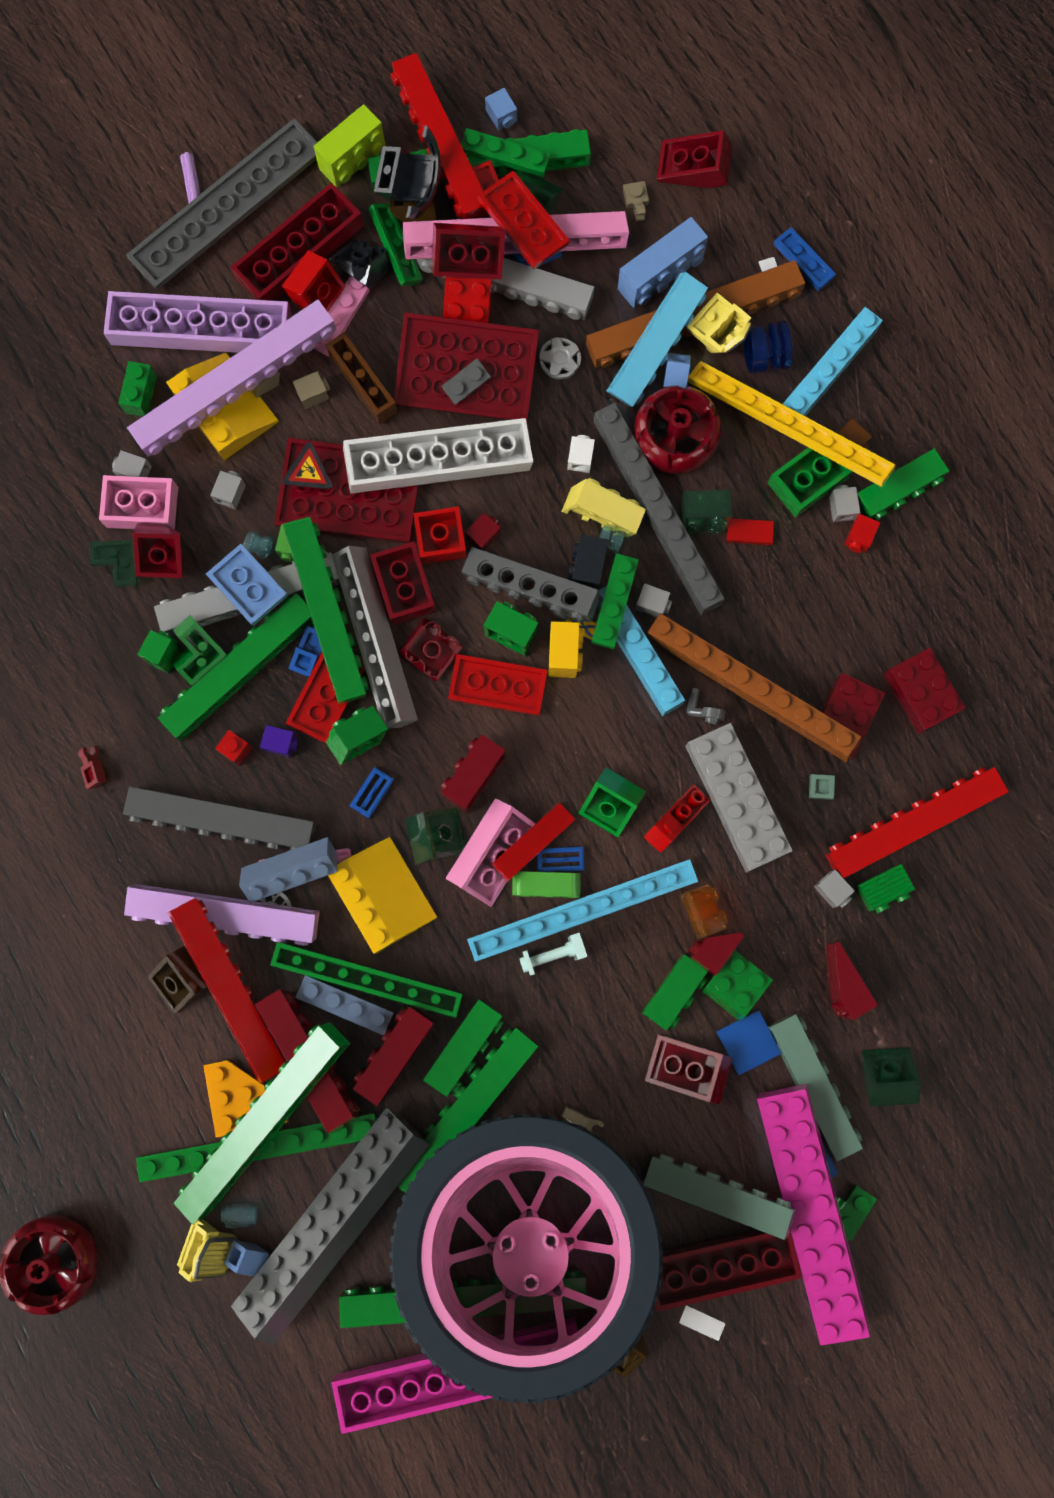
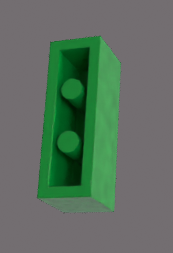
M683 954L641 1013L667 1031L669 1027L673 1029L681 1018L678 1016L681 1009H687L694 1000V997L691 996L696 988L700 990L708 980L705 976L708 971Z

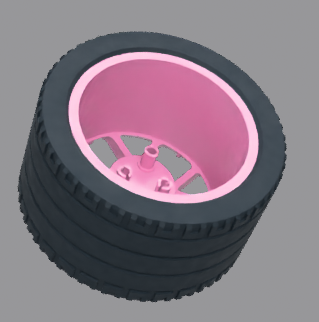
M529 1114L508 1115V1118L504 1119L497 1117L496 1119L481 1122L482 1125L476 1127L473 1125L469 1129L456 1134L457 1137L455 1139L446 1141L443 1146L434 1151L435 1155L431 1159L428 1158L421 1169L416 1172L415 1175L417 1177L414 1182L411 1181L409 1183V1187L401 1199L403 1201L401 1208L398 1207L396 1220L392 1228L395 1229L394 1236H391L390 1240L391 1252H389V1258L392 1259V1266L389 1267L392 1289H395L396 1292L394 1298L399 1308V1314L401 1317H404L406 1321L404 1325L415 1344L419 1343L421 1346L420 1351L426 1355L435 1367L438 1366L442 1369L441 1373L445 1376L447 1375L458 1385L463 1384L466 1386L465 1389L478 1393L481 1396L486 1397L488 1395L493 1397L494 1400L511 1403L516 1401L522 1403L545 1402V1400H558L571 1396L577 1391L585 1390L611 1373L630 1354L640 1340L642 1333L646 1330L658 1300L662 1281L663 1250L660 1225L656 1218V1211L649 1193L646 1192L644 1184L636 1174V1171L604 1139H601L590 1130H584L580 1125L570 1123L564 1119L559 1121L556 1117L537 1114L536 1117H530ZM522 1171L545 1172L546 1175L531 1206L526 1205L509 1178L511 1173ZM556 1176H562L577 1184L591 1197L590 1205L569 1233H561L552 1223L539 1218L537 1214L553 1178ZM493 1180H500L522 1214L519 1219L508 1224L499 1236L493 1238L468 1212L467 1203L484 1186ZM597 1209H601L607 1220L613 1237V1245L577 1240V1235ZM462 1217L485 1241V1245L451 1255L449 1253L452 1232L457 1219ZM573 1248L606 1253L614 1257L613 1280L608 1295L604 1300H596L564 1287L562 1278L568 1266V1253ZM489 1253L493 1257L495 1272L502 1282V1291L470 1308H464L454 1291L450 1277V1267L456 1262ZM548 1294L552 1296L558 1340L553 1344L542 1346L517 1345L513 1340L515 1299L519 1295L534 1297ZM563 1296L597 1310V1314L591 1321L572 1336H568L561 1300ZM505 1300V1338L500 1340L479 1327L472 1320V1317L492 1305Z

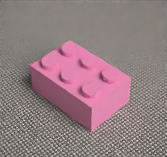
M103 475L99 520L106 528L135 529L137 523L162 524L175 530L178 486L172 478Z

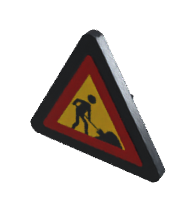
M311 442L305 444L282 479V484L323 489L332 488V483Z

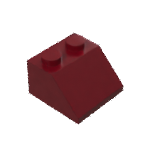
M137 523L132 533L136 577L183 578L181 533L162 524Z
M734 933L695 940L688 950L691 953L689 958L706 969L710 975H717L744 935L742 933Z

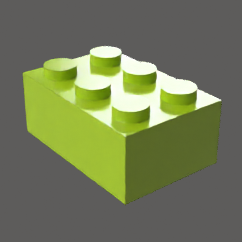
M363 104L313 146L319 170L336 187L348 182L356 171L363 169L368 163V158L382 153V148L385 146L382 123Z

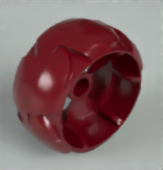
M678 385L667 386L651 394L639 408L634 425V438L649 465L667 474H686L704 466L715 453L722 432L720 415H718L711 399L698 389L693 387L683 388ZM688 410L695 413L700 420L691 423L692 417ZM656 413L669 422L667 428L669 436L663 438L657 444H655V437L651 435L650 426ZM686 435L701 441L700 446L691 453L681 454V451H677L674 454L676 440H682Z
M47 1215L24 1224L10 1236L1 1253L3 1255L0 1263L1 1287L10 1301L16 1302L19 1309L30 1314L53 1315L69 1309L88 1293L97 1274L98 1251L93 1237L84 1226L66 1216ZM39 1237L44 1255L32 1261L29 1265L21 1266V1263L25 1260V1257L22 1256L25 1247L33 1239ZM67 1241L75 1252L78 1266L74 1270L60 1268V1259L55 1254L62 1242ZM55 1275L63 1291L55 1295H42L38 1293L37 1287L34 1286L32 1288L31 1285L33 1283H41Z

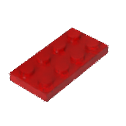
M514 171L478 195L477 200L497 225L503 228L506 236L533 269L569 245V238Z
M321 653L286 724L326 743L333 724L342 718L350 702L338 704L323 653ZM359 657L362 668L358 670L360 677H363L366 668L363 658Z
M456 654L448 700L540 716L548 670Z

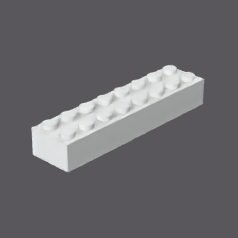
M526 418L343 441L350 494L530 471L533 464Z

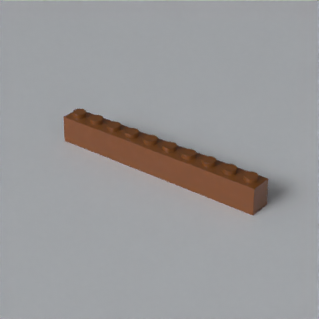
M793 260L705 292L707 296L704 302L699 307L696 306L692 314L695 317L713 296L718 293L730 304L733 305L735 303L745 313L751 315L759 311L760 308L766 306L773 307L782 300H792L799 297L805 286V281L796 261ZM656 311L587 335L586 346L595 368L601 366L606 368L617 360H626ZM686 326L682 328L680 332L681 337L693 336Z
M661 613L649 629L648 636L650 641L846 763L859 745L861 736Z

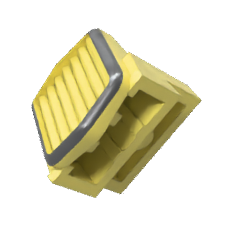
M716 293L690 322L687 330L706 345V349L710 353H727L746 339L752 326L749 322L751 317L735 303L733 305L730 304L720 294Z
M201 1220L193 1225L191 1224L177 1266L180 1267L179 1273L189 1282L224 1277L229 1268L224 1262L233 1240H237V1237L233 1234L219 1232L205 1220Z

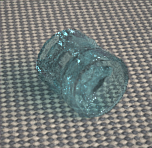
M604 525L599 538L608 539L609 542L611 537L607 548H610L611 552L618 554L626 532L614 531L612 527Z
M250 530L245 537L243 546L250 554L255 553L259 558L267 559L273 546V538L259 536L258 532Z

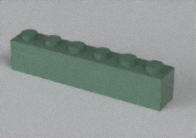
M791 1014L768 1025L767 1027L781 1052L782 1059L795 1085H808L820 1135L831 1158L837 1162L862 1150L863 1148L860 1144L863 1141L856 1127L852 1128L849 1122L851 1115L845 1105L841 1106L837 1098L840 1096L839 1090L834 1083L830 1084L826 1076L829 1074L828 1068L823 1061H819L816 1055L818 1048L812 1038L808 1039L805 1033L807 1026L802 1017Z
M661 1154L660 1157H652L644 1186L783 1240L788 1238L797 1210L791 1207L792 1202L778 1197L774 1201L767 1198L768 1193L754 1188L750 1192L743 1189L744 1184L734 1180H730L729 1183L721 1181V1176L710 1171H706V1174L697 1171V1166L683 1162V1166L674 1163L675 1158L665 1154Z

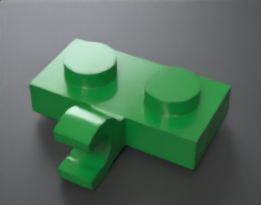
M855 1184L844 1201L837 1197L847 1239L850 1241L853 1240L877 1200Z

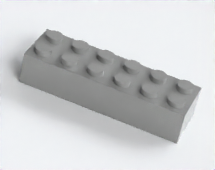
M731 723L689 741L685 747L745 872L791 852L790 844Z

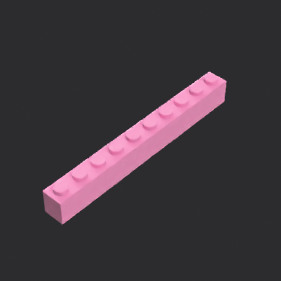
M625 211L550 215L570 240L569 245L560 251L626 248L629 229ZM493 218L403 222L406 259L432 257L433 223L498 225ZM505 234L504 254L520 253Z

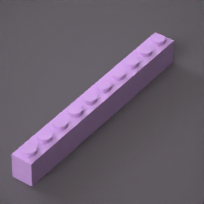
M316 300L128 426L127 429L147 457L158 454L165 445L179 440L182 434L189 429L197 428L201 421L209 416L216 415L223 406L235 402L247 390L251 391L256 388L263 379L274 376L278 369L284 365L292 364L296 357L302 353L311 351L315 344L321 340L329 339L336 331L334 320L320 301Z

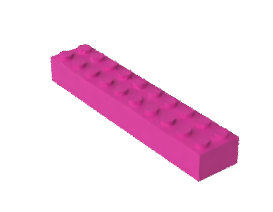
M803 1084L760 1093L757 1101L782 1198L792 1202L791 1207L797 1209L791 1226V1233L820 1346L870 1337V1324L808 1085Z
M575 1317L565 1319L567 1335L572 1336L577 1333L578 1328ZM554 1321L513 1331V1340L520 1346L553 1344L558 1340L557 1322ZM505 1334L496 1335L494 1337L503 1340L505 1338ZM423 1353L335 1374L331 1382L342 1434L492 1397L488 1395L486 1397L481 1396L478 1393L465 1389L466 1386L463 1384L458 1385L447 1375L445 1376L441 1373L442 1369L438 1366L435 1367Z

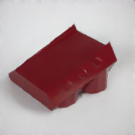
M424 617L399 648L398 655L436 682L456 657V654L462 649L463 645L453 636L444 632L437 623L431 622Z

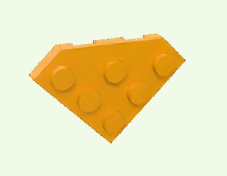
M230 1060L203 1065L216 1138L225 1136L228 1132L233 1131L236 1127L235 1122L251 1109L249 1107L251 1102L258 1096H262L265 1092L264 1083L259 1082L255 1077L237 1067Z

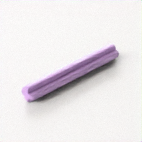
M189 152L181 154L180 158L188 202L190 203L200 195L194 156Z

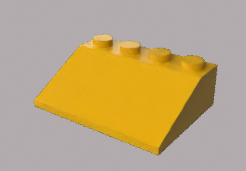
M223 353L184 369L166 383L172 393L176 395L230 359L227 353ZM246 391L235 402L223 406L216 415L209 416L201 421L198 427L225 461L279 421L260 396L256 398L252 391Z
M390 837L337 864V872L328 875L373 954H378L438 918Z

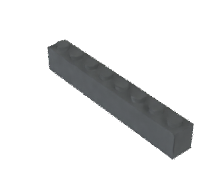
M129 787L123 815L130 817L129 821L143 824L144 820L153 821V826L166 828L167 824L176 826L175 830L189 832L191 828L199 830V835L212 837L213 833L222 834L221 839L235 841V838L238 837L243 838L246 844L258 846V842L267 843V848L281 850V846L290 847V850L313 843L317 825L312 821Z

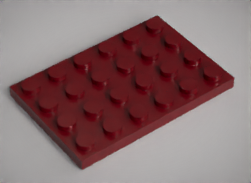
M404 312L394 394L396 405L504 420L526 418L527 422L539 330ZM475 359H478L491 376V379L455 406L441 386Z
M288 438L274 525L280 528L281 524L310 516L312 523H317L320 533L409 543L411 542L414 521L413 513H415L419 485L350 494L342 444ZM307 442L313 444L332 483V488L323 489L282 484V479Z

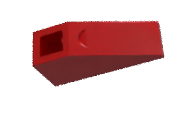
M693 784L651 828L644 838L662 853L711 799Z

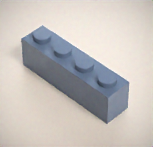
M327 837L241 868L239 886L251 903L336 873L338 854Z
M306 975L295 997L382 1035L390 1028L396 1014L395 1011L320 979Z

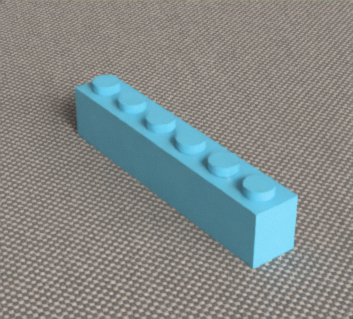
M687 272L679 274L608 387V393L627 406L633 407L634 404L638 405L644 396V388L646 385H651L657 375L655 373L659 365L662 366L668 359V350L680 340L682 328L684 326L687 327L694 317L692 313L696 306L699 307L704 302L707 296L705 292L708 287Z
M864 307L786 399L783 405L806 416L874 336L883 320Z
M607 586L599 590V593L602 596L597 608L599 613L601 610ZM626 604L616 641L663 717L682 706L685 699Z

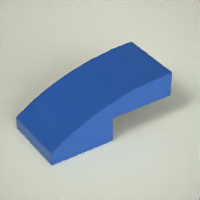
M306 626L300 645L296 647L288 668L308 677L322 653L315 628Z

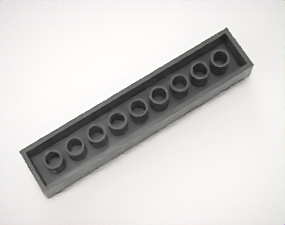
M388 1108L384 1110L231 1305V1308L254 1339L270 1345L276 1343L430 1145L402 1116Z

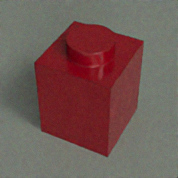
M483 513L465 531L466 539L477 549L485 551L501 535V528L499 527L501 524L492 515L488 517Z

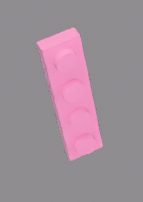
M351 276L345 283V289L328 311V314L334 320L336 331L329 339L321 340L313 348L328 357L329 354L325 344L345 332L370 291Z

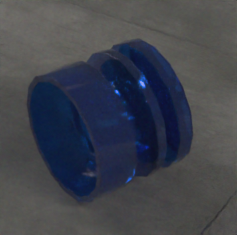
M779 321L777 326L774 322L769 323L767 334L762 324L751 326L744 340V355L749 373L766 372L768 361L772 370H778L779 367L781 369L790 368L792 339L786 321Z

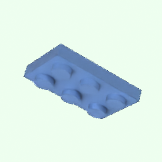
M242 544L237 546L206 573L252 626L288 596Z

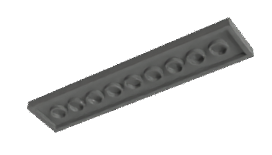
M295 118L292 119L126 254L128 260L156 290L160 289L315 162L317 158L313 146L317 142Z

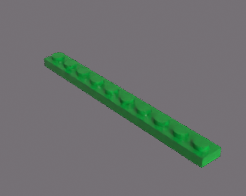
M376 1114L360 1115L361 1117L333 1133H327L322 1123L280 1130L273 1136L254 1161L361 1141L377 1121ZM222 1142L137 1157L139 1183L193 1173L208 1162L207 1156L213 1150L219 1148Z

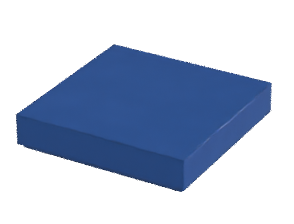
M759 1010L747 1015L741 1021L737 1020L716 1031L727 1055L733 1058L732 1065L737 1075H741L781 1054Z

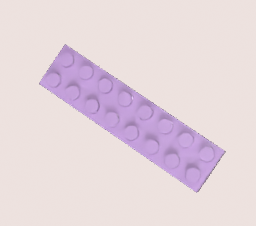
M108 291L104 335L111 345L239 353L290 319L292 312L289 303L284 301Z

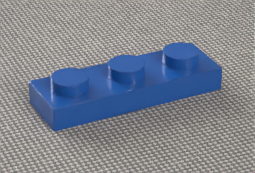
M792 227L774 241L773 245L789 262L796 261L802 276L817 291H820L835 278L836 273Z

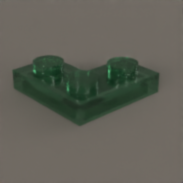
M133 540L90 542V565L92 567L113 566V585L115 587L138 586V577L135 574Z

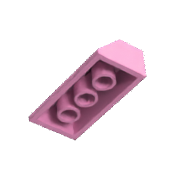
M495 798L446 879L492 907L507 883L503 876L492 866V863L530 830L535 823L512 806Z

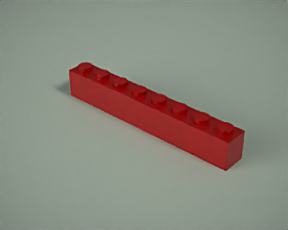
M417 53L392 62L393 73H391L393 84L395 87L399 86L401 90L399 94L404 106L408 104L410 119L413 124L417 123L419 127L417 131L421 142H426L422 137L425 125L432 130L437 140L441 156L439 179H444L446 194L449 199L453 198L455 202L454 210L457 217H462V219H479L488 216L489 213L477 200L478 195L483 192V189ZM428 147L426 148L427 154L430 155V150Z
M983 767L973 772L974 777L967 781L964 777L952 783L954 788L949 791L942 788L932 794L933 799L926 802L923 798L912 804V810L905 813L904 809L892 814L893 820L887 823L881 820L871 825L872 831L866 834L860 831L850 836L851 842L844 845L841 841L829 847L831 852L825 856L832 869L836 870L842 878H845L1009 791L995 767L989 770Z
M195 897L167 912L257 1080L263 1083L280 1073L278 1070L286 1062V1059L280 1048L277 1049L274 1043L275 1039L269 1029L265 1027L262 1016L251 1001V998L254 997L248 985L243 986L239 978L242 976L240 969L236 963L231 964L228 958L231 953L224 942L220 943L216 935L219 934L215 923L213 921L209 923L205 915L208 911L203 901H197Z

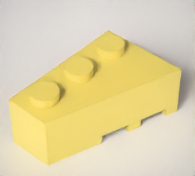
M585 479L571 487L561 512L568 514L571 510L583 515L581 519L588 522L589 518L601 523L602 528L625 537H630L637 533L646 509L633 499L621 497L618 491L600 486V483L594 479Z

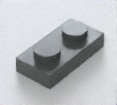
M475 359L441 387L456 406L491 379V376L480 361Z

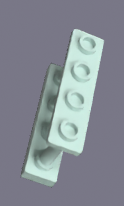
M580 933L569 936V942L565 943V946L530 958L527 950L523 951L524 957L519 958L523 972L529 971L530 976L534 975L533 967L568 955L569 958L574 956L575 961L587 957Z

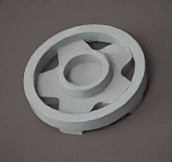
M552 338L543 345L539 354V364L543 372L549 377L559 380L573 376L579 369L581 362L578 346L565 338ZM549 346H551V350L545 351ZM575 355L577 356V363L572 359ZM544 362L550 364V371L546 368ZM563 369L569 371L568 373L560 374Z

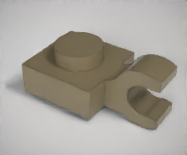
M645 181L623 184L626 208L634 209L636 222L645 221L644 214L646 212L644 206L649 204Z
M566 1106L562 1114L567 1121L586 1127L587 1131L590 1130L592 1132L594 1125L604 1127L602 1121L592 1119Z

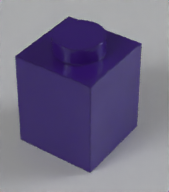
M266 725L260 748L266 752L291 758L292 752L295 753L299 740L296 739L297 735L292 731Z

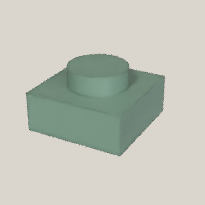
M811 774L809 779V799L833 800L835 776Z

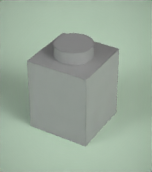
M121 450L119 456L115 457L113 461L112 471L116 476L148 477L152 466L147 459Z
M220 471L210 496L215 503L236 510L246 485L238 473Z
M841 485L833 489L829 496L833 523L855 520L858 514H860L856 487L849 488L848 485Z
M644 583L635 610L658 618L660 613L668 614L672 601L668 600L670 592Z
M836 870L830 871L813 886L832 908L838 906L842 908L852 900L850 895L854 890Z

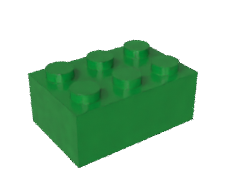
M808 447L774 472L767 484L796 518L833 491V489L848 480L853 471Z

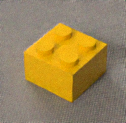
M551 622L549 677L576 678L577 672H581L583 653H578V649H582L583 630H579V623Z

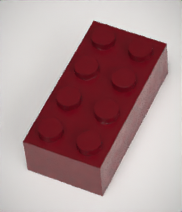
M409 1006L408 1009L406 1007L402 1008L395 1018L398 1022L395 1028H389L382 1037L381 1041L384 1042L382 1047L375 1048L367 1061L370 1065L368 1068L361 1069L353 1080L356 1083L353 1090L376 1106L384 1100L436 1023L435 1020L414 1006Z

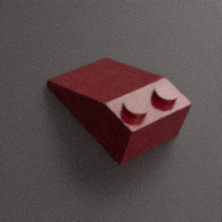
M725 131L662 140L657 181L702 188L728 185L732 144Z
M840 942L826 944L830 998L834 1003L831 1007L838 1018L855 1020L878 1005Z
M658 1035L645 1081L720 1105L733 1058Z

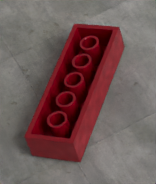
M331 182L230 267L235 280L254 300L276 301L286 292L282 285L306 252H313L326 259L364 226L361 212Z
M279 989L256 1003L255 1006L286 1061L294 1057V1050L301 1043H305L308 1040V1033L313 1023L306 1013L303 1014L299 1009L301 1002L295 998L296 994ZM336 1063L331 1066L307 1095L327 1133L337 1132L361 1117L358 1112L361 1110L360 1105L354 1097L350 1098L346 1091L349 1089L348 1084L342 1076L338 1077L334 1070L337 1068Z
M791 1229L788 1238L785 1240L760 1230H753L663 1251V1273L661 1274L662 1281L658 1300L655 1304L656 1311L801 1279L802 1275Z

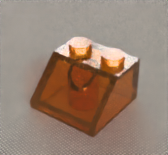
M706 884L680 895L697 939L726 929L727 917L723 909L719 910L716 901L719 898L714 887L710 888L709 884Z

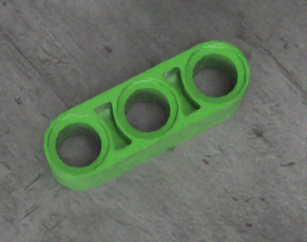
M518 872L512 878V896L580 898L581 874Z

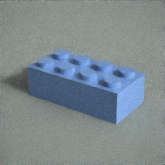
M690 217L620 268L619 292L633 309L639 305H645L652 295L656 292H663L671 281L678 278L680 273L686 272L692 266H698L703 261L708 236L694 219Z

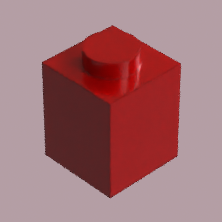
M858 514L844 545L849 546L848 548L853 552L865 553L873 541L880 522Z
M228 730L215 749L240 766L253 747Z

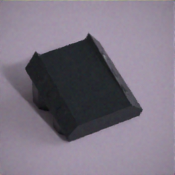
M354 239L329 258L331 263L348 273V275L355 278L369 290L387 274L390 276L392 264L387 258L386 249L381 246L370 247L368 242Z

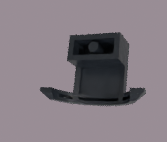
M427 125L424 126L422 137L428 144L430 155L411 154L401 147L383 146L374 188L375 193L389 201L419 203L414 207L408 206L406 218L409 219L419 218L427 211L436 194L441 170L440 150L432 130Z

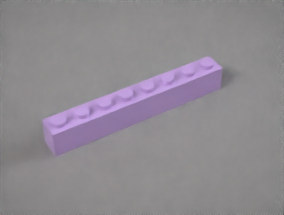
M133 884L127 887L124 915L132 916V920L135 921L153 919L156 924L168 925L172 921L167 912L196 897L197 901L202 900L208 911L205 915L209 923L213 921L217 929L225 930V934L239 935V932L247 933L248 937L257 939L267 936L276 942H285L286 939L294 940L297 945H309L317 936L320 913L317 910L256 901L250 903L249 900L141 884Z

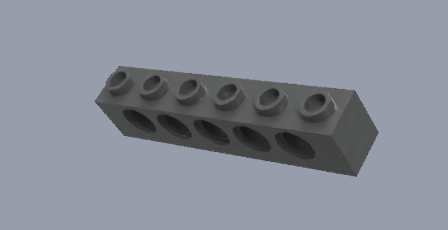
M473 547L462 569L463 575L470 584L475 586L480 584L486 585L487 589L495 593L504 591L515 600L520 601L521 598L529 600L528 603L539 608L542 605L550 607L549 610L559 615H562L563 612L570 614L572 619L579 622H584V620L592 622L602 598L597 589ZM488 569H494L491 575L485 576V572ZM514 575L512 582L505 583L507 577ZM529 583H535L533 589L526 590ZM550 590H556V594L553 597L547 598V593ZM578 597L575 604L568 605L570 598Z

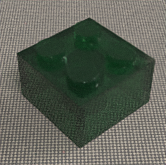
M684 491L679 508L680 520L687 533L698 534L700 531H709L711 534H718L726 530L732 517L731 491Z

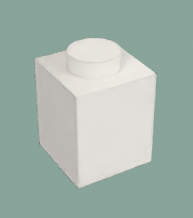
M585 435L572 436L567 470L590 473L594 439H590V437Z

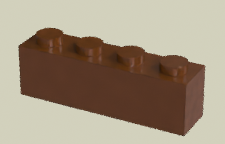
M344 332L325 344L330 358L379 425L398 413L396 402Z

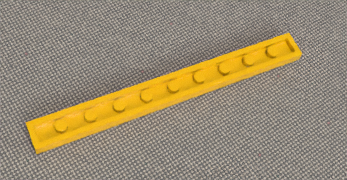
M702 361L697 364L688 376L690 384L881 487L895 469V464Z

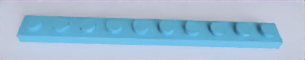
M689 859L467 940L474 960L477 962L698 882V879Z

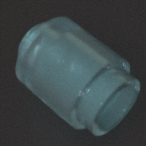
M251 1202L227 1203L226 1208L221 1210V1223H225L226 1228H250L251 1225H257L258 1207L257 1205H252Z

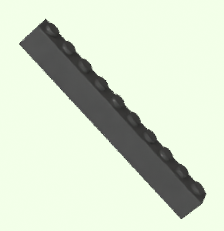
M613 403L595 412L594 425L637 502L646 509L644 514L698 612L702 616L721 606L724 600L723 595L616 404Z

